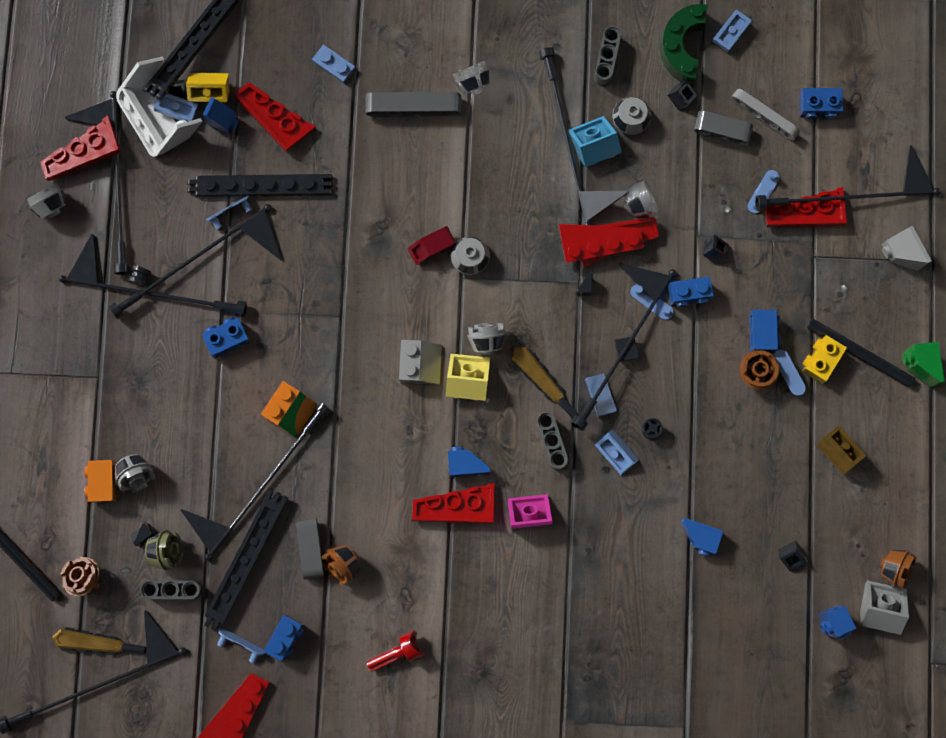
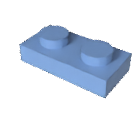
M736 9L713 38L712 42L726 52H729L752 20Z
M324 44L312 59L313 63L343 84L355 70L354 65Z
M167 93L161 101H156L154 111L188 122L193 120L198 104Z

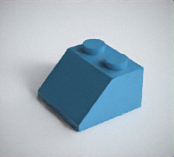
M604 116L568 130L579 159L585 167L595 165L602 160L613 158L617 154L622 153L617 132Z

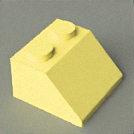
M450 354L446 397L486 401L490 358Z

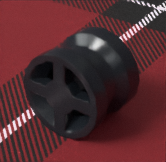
M133 265L131 268L132 275L128 277V281L142 287H147V278L151 276L152 272L143 267Z
M656 418L646 420L641 428L642 434L647 439L658 438L663 431L661 421Z

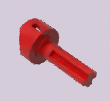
M413 630L400 636V646L367 660V666L370 671L373 672L404 656L410 662L425 656L426 654L418 648L417 632Z

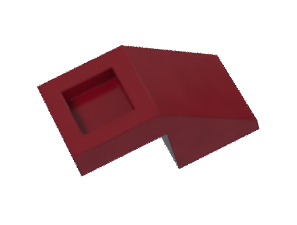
M445 226L420 238L407 249L415 264L419 265L433 255L445 252L455 245L456 241L448 226Z

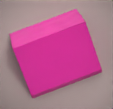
M548 494L507 498L511 530L552 525Z

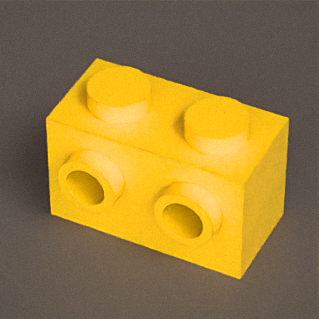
M189 73L186 82L188 101L209 102L211 97L220 102H227L230 93L229 73Z
M827 335L822 339L818 338L812 347L815 349L813 354H808L802 363L805 366L802 372L821 384L828 380L847 348Z

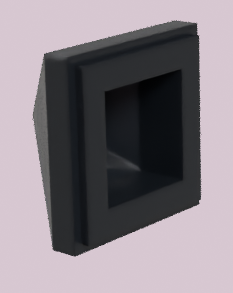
M177 80L168 94L179 98H187L184 80Z

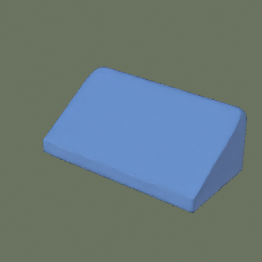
M604 373L585 378L591 398L594 397L604 381ZM606 384L598 396L597 404L594 407L597 417L617 411L608 384Z
M611 430L595 444L620 475L639 460L614 430Z

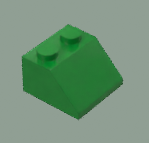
M939 342L914 344L904 350L902 360L903 364L906 365L907 371L929 388L944 382Z

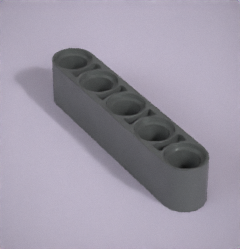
M367 93L365 95V114L373 117L457 116L461 114V93Z

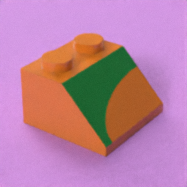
M282 381L261 415L293 437L298 438L315 412L317 403L285 381Z

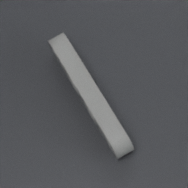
M737 89L732 95L731 99L734 103L785 138L794 141L800 133V130L794 124L747 92Z

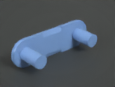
M770 170L763 177L748 203V210L751 213L756 214L760 212L756 210L755 197L756 195H766V198H769L779 181L778 172Z
M249 195L207 218L206 221L211 220L217 230L222 225L216 216L231 207L241 203L246 213L252 210L247 201Z
M637 284L632 286L630 290L631 296L649 308L653 300L643 291L641 286ZM661 299L657 301L652 309L653 313L664 320H668L673 316L672 307Z
M777 350L773 356L779 364V371L790 391L796 396L802 395L806 387L786 351Z
M220 629L218 632L221 635L217 643L218 646L224 647L227 639L244 646L245 649L253 652L249 659L250 663L255 664L259 655L263 656L265 654L264 650L259 646L228 630Z

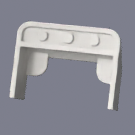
M163 56L137 62L116 94L120 107L148 153L153 157L162 155L189 139L203 122L200 118L188 122L180 120L176 123L174 118L154 111L157 99L150 96V93L146 94L143 92V89L164 61Z

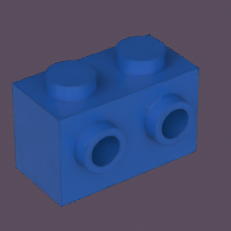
M803 88L799 94L800 117H806V119H816L818 117L835 119L839 117L843 112L842 88Z
M710 277L670 282L668 285L671 306L685 307L689 306V303L696 302L698 305L706 304L713 297Z
M752 310L749 313L750 352L754 350L775 352L781 345V337L777 335V327H780V316L777 315V310Z
M231 317L226 319L223 325L218 327L214 325L205 329L202 337L214 359L250 343L239 318Z
M845 605L835 606L818 614L822 621L820 627L825 635L828 634L829 637L843 639L852 635L851 631L856 629Z
M283 615L263 652L281 662L285 658L289 659L294 650L292 645L295 640L299 641L304 632L302 629L304 624L287 615Z

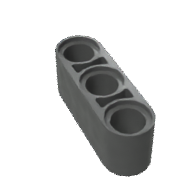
M615 26L607 27L603 34L594 74V80L600 86L609 84L612 78L621 39V32ZM613 35L616 37V40L611 41L607 36ZM609 53L612 55V58L606 59L603 57V54ZM604 71L608 76L601 77L599 72Z
M708 111L698 112L694 132L741 146L749 145L753 130V124Z
M543 412L537 418L538 432L550 467L554 470H561L567 464V454L554 416L549 412ZM541 418H549L551 425L543 427L540 423ZM549 436H553L557 439L558 443L555 446H549L546 439ZM556 455L561 456L564 460L560 466L553 463V457Z
M317 518L296 521L303 579L324 577Z
M146 581L141 585L140 592L146 599L194 600L202 595L203 587L196 581ZM151 584L156 587V592L152 596L147 593V587ZM171 584L176 587V593L173 596L167 593V588ZM194 584L197 587V592L195 595L190 596L187 590L190 585Z

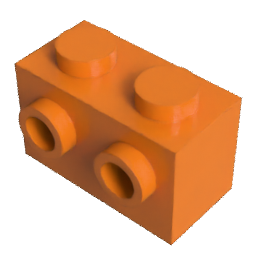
M87 461L88 466H85L84 469L85 478H88V486H85V498H88V502L91 503L117 502L115 483L116 461Z

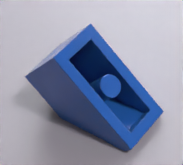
M211 97L203 113L205 120L210 127L231 135L232 130L235 131L239 124L236 112Z
M463 446L452 447V451H448L450 477L490 474V468L468 449L464 450Z
M682 518L681 524L693 548L698 550V554L710 557V554H716L723 530Z

